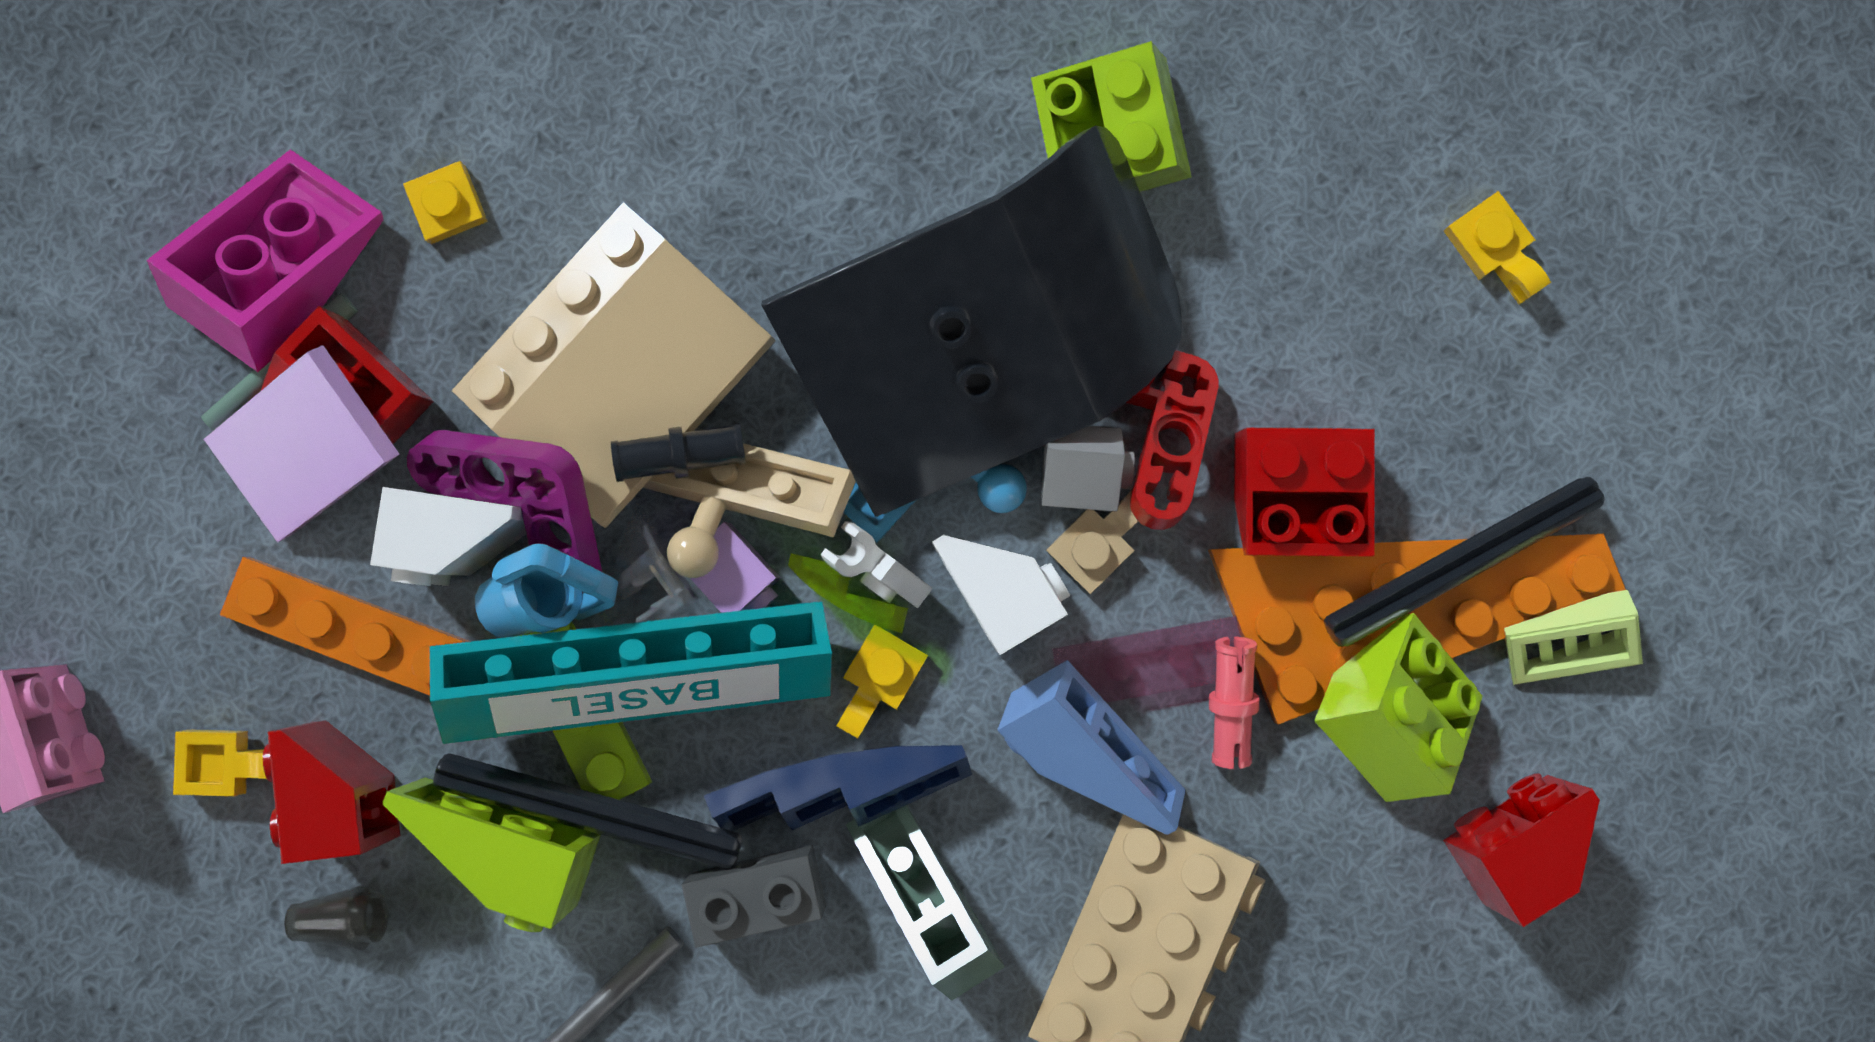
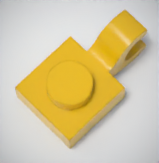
M1499 191L1444 230L1446 236L1478 280L1494 270L1519 305L1551 283L1543 268L1536 261L1521 252V250L1534 242L1535 238Z
M874 624L843 677L859 688L836 726L858 739L880 700L897 710L928 655Z
M176 731L173 795L238 796L246 794L247 778L267 779L263 769L264 749L248 750V731Z

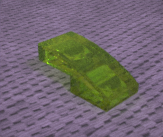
M790 554L789 568L817 594L857 618L879 627L903 633L909 610L908 607L849 593L853 576L841 575L825 561Z

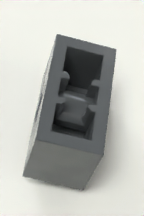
M813 845L736 862L733 869L727 870L713 867L692 872L681 884L695 948L820 920L826 908Z

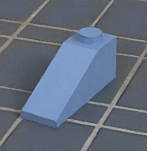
M1068 660L1011 692L998 727V732L1005 738L1010 749L1016 754L1021 755L1038 774L1166 835L1177 830L1186 789Z

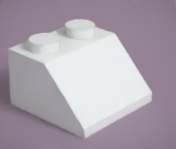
M383 487L370 565L393 568L391 581L431 586V584L449 586L451 575H472L526 535L521 507Z
M942 535L932 541V545L999 655L1068 615L1061 601L1070 597V594L1051 563L1039 567L1033 557Z

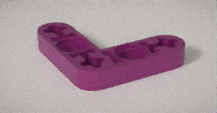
M437 430L409 450L406 457L408 470L416 483L427 492L448 497L521 507L529 546L533 544L548 545L602 572L582 472L575 458L562 447L549 443ZM483 457L492 460L503 472L505 482L496 480L489 474L484 467ZM549 521L564 527L571 537L572 544L559 540L551 531Z

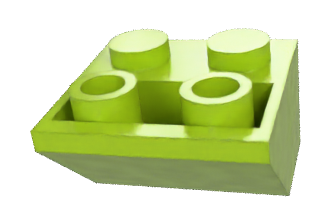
M1152 41L1031 77L1048 158L1080 132L1093 126H1101L1107 128L1119 141L1139 191L1192 178L1167 58Z
M1412 613L1398 619L1333 673L1314 721L1386 802L1451 794L1483 696L1477 690L1475 684L1467 678L1443 649L1441 643L1433 637L1419 618Z

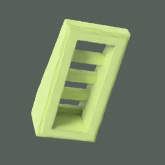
M1628 590L1603 594L1504 628L1513 685L1643 664L1639 616ZM1612 630V632L1604 635L1601 634V632ZM1588 634V640L1577 643L1576 636ZM1563 638L1564 648L1553 651L1551 640ZM1538 643L1540 656L1527 660L1525 644Z

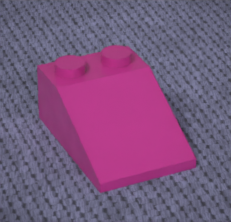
M290 149L146 261L169 309L256 372H259L271 362L274 352L318 306H324L384 219L380 210Z

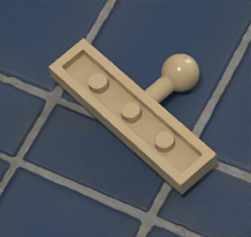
M743 444L746 464L740 465L737 463L690 470L689 477L676 479L675 473L655 475L643 488L700 503L690 527L683 528L675 533L667 547L668 562L675 572L687 578H699L708 574L717 563L719 549L714 535L725 509L834 537L856 483L851 470Z

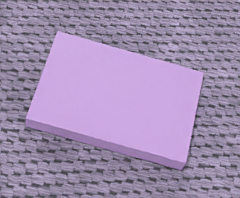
M323 345L305 353L204 438L206 444L277 542L297 532L400 455Z

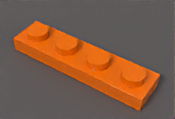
M242 557L220 612V615L429 696L430 646L471 642L251 557Z

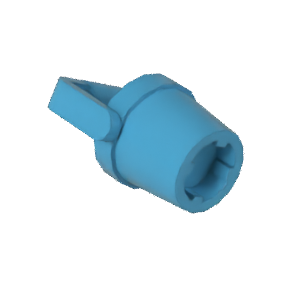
M533 544L497 562L493 568L492 576L483 582L477 590L475 610L484 628L496 637H514L532 632L546 633L567 626L574 619L582 620L613 607L618 581L548 545Z

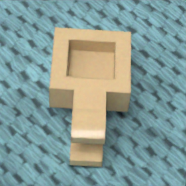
M1131 491L1119 502L1118 511H1110L1104 518L1095 510L1086 509L1046 549L1089 594L1135 551L1122 538L1138 522L1130 508Z

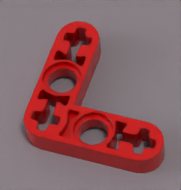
M1175 350L1170 362L1164 367L1166 371L1161 379L1163 382L1159 390L1151 388L1153 379L1146 387L1126 402L1152 410L1130 495V508L1134 517L1142 525L1155 530H1165L1173 527L1182 519L1189 508L1219 388L1217 373L1208 361ZM1184 376L1194 379L1193 388L1196 392L1192 398L1182 395L1183 388L1180 382ZM1168 428L1182 431L1189 438L1191 451L1181 456L1165 452L1158 441V433ZM1162 472L1173 473L1166 493L1167 499L1171 502L1165 510L1155 508V497L1150 495L1161 480Z

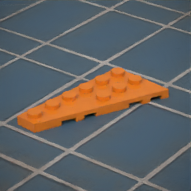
M1604 534L1548 536L1408 614L1414 613L1433 637L1441 643L1448 655L1454 658L1504 639V628L1603 594L1626 589ZM1467 539L1375 543V557L1246 556L1243 553V548L1209 549V555L1241 637L1252 639L1257 643L1254 672L1274 723L1281 724L1318 710L1333 673L1397 621L1389 623L1349 646L1338 647L1332 641L1325 628L1324 619L1326 616Z

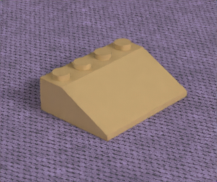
M622 203L452 389V392L499 437L549 443L560 446L568 451L578 462L581 469L591 517L598 524L606 528L653 477H639L617 482L612 461L611 441L618 440V442L669 435L668 428L680 426L683 432L694 431L776 340L666 239Z

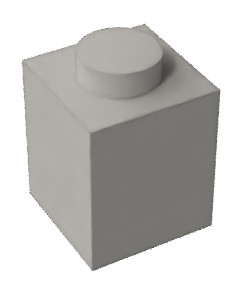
M1088 426L1044 445L1041 474L1042 506L1118 511L1120 489H1131L1135 461L1134 452L1124 451L1122 429Z

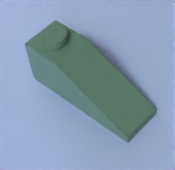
M908 805L859 827L855 819L846 824L925 973L936 989L952 1001L1005 967L976 914Z

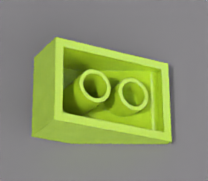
M425 777L387 791L383 801V805L487 909L505 914L504 922L509 926L527 932H541L543 927L552 929L578 906L601 836L600 834L438 790L433 785V780Z

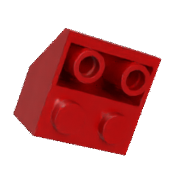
M320 306L274 352L261 388L263 390L305 353L323 345L392 444L434 402L347 319Z
M1247 427L1235 433L1234 502L1244 555L1375 557V429Z
M315 721L267 732L269 743L263 751V769L267 780L271 783L273 782L275 809L270 817V835L273 844L280 848L281 864L361 855L401 836L399 820L383 805L386 792L396 788L394 774L328 721Z
M1539 773L1524 777L1511 785L1507 790L1510 799L1489 811L1486 806H1483L1461 816L1454 823L1457 832L1443 840L1482 904L1522 927L1530 924L1580 892L1600 802L1592 788L1550 775L1542 777Z

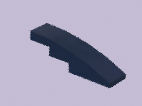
M962 745L893 746L833 754L766 771L706 794L704 798L713 820L720 828L735 831L777 811H780V814L793 831L845 806H848L859 827L971 776L972 772Z

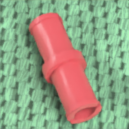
M1223 637L1215 641V649L1217 650L1215 691L1209 694V710L1215 713L1214 745L1211 760L1213 764L1221 768L1234 769V757H1238V766L1242 769L1252 764V716L1259 712V695L1253 692L1257 643L1249 638L1234 637V647L1230 646V639Z

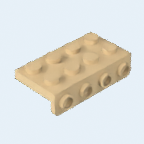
M1123 814L1028 1036L1038 1042H1184L1190 1027L1201 1032L1216 996L1206 992L1215 968L1224 973L1227 972L1241 939L1231 933L1240 910L1251 914L1263 889L1265 879L1255 875L1260 861L1249 856H1242L1180 826L1177 827L1176 831L1166 835Z

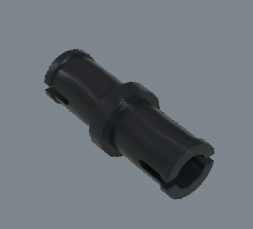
M740 423L729 427L683 432L680 426L668 428L669 435L618 442V440L611 441L612 461L617 482H622L625 479L675 473L676 479L689 477L690 470L737 463L740 465L746 464Z

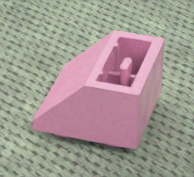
M67 664L0 671V806L3 813L35 806L104 782L100 769L105 762L104 750L98 738L88 732L81 711L86 701L85 692L79 679L69 673Z

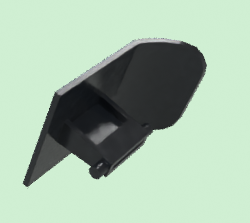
M1093 126L1080 132L1066 142L1045 162L997 195L771 296L761 303L763 310L848 468L851 470L875 518L1101 421L1123 406L1160 373L1172 359L1182 337L1180 301L1171 268L1124 151L1117 138L1107 128L1101 126Z

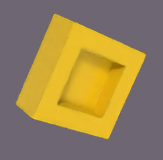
M461 161L403 183L424 239L430 244L488 222L466 165Z

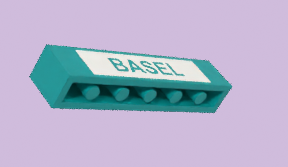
M823 602L430 646V703L442 743L449 744L831 696L832 651Z

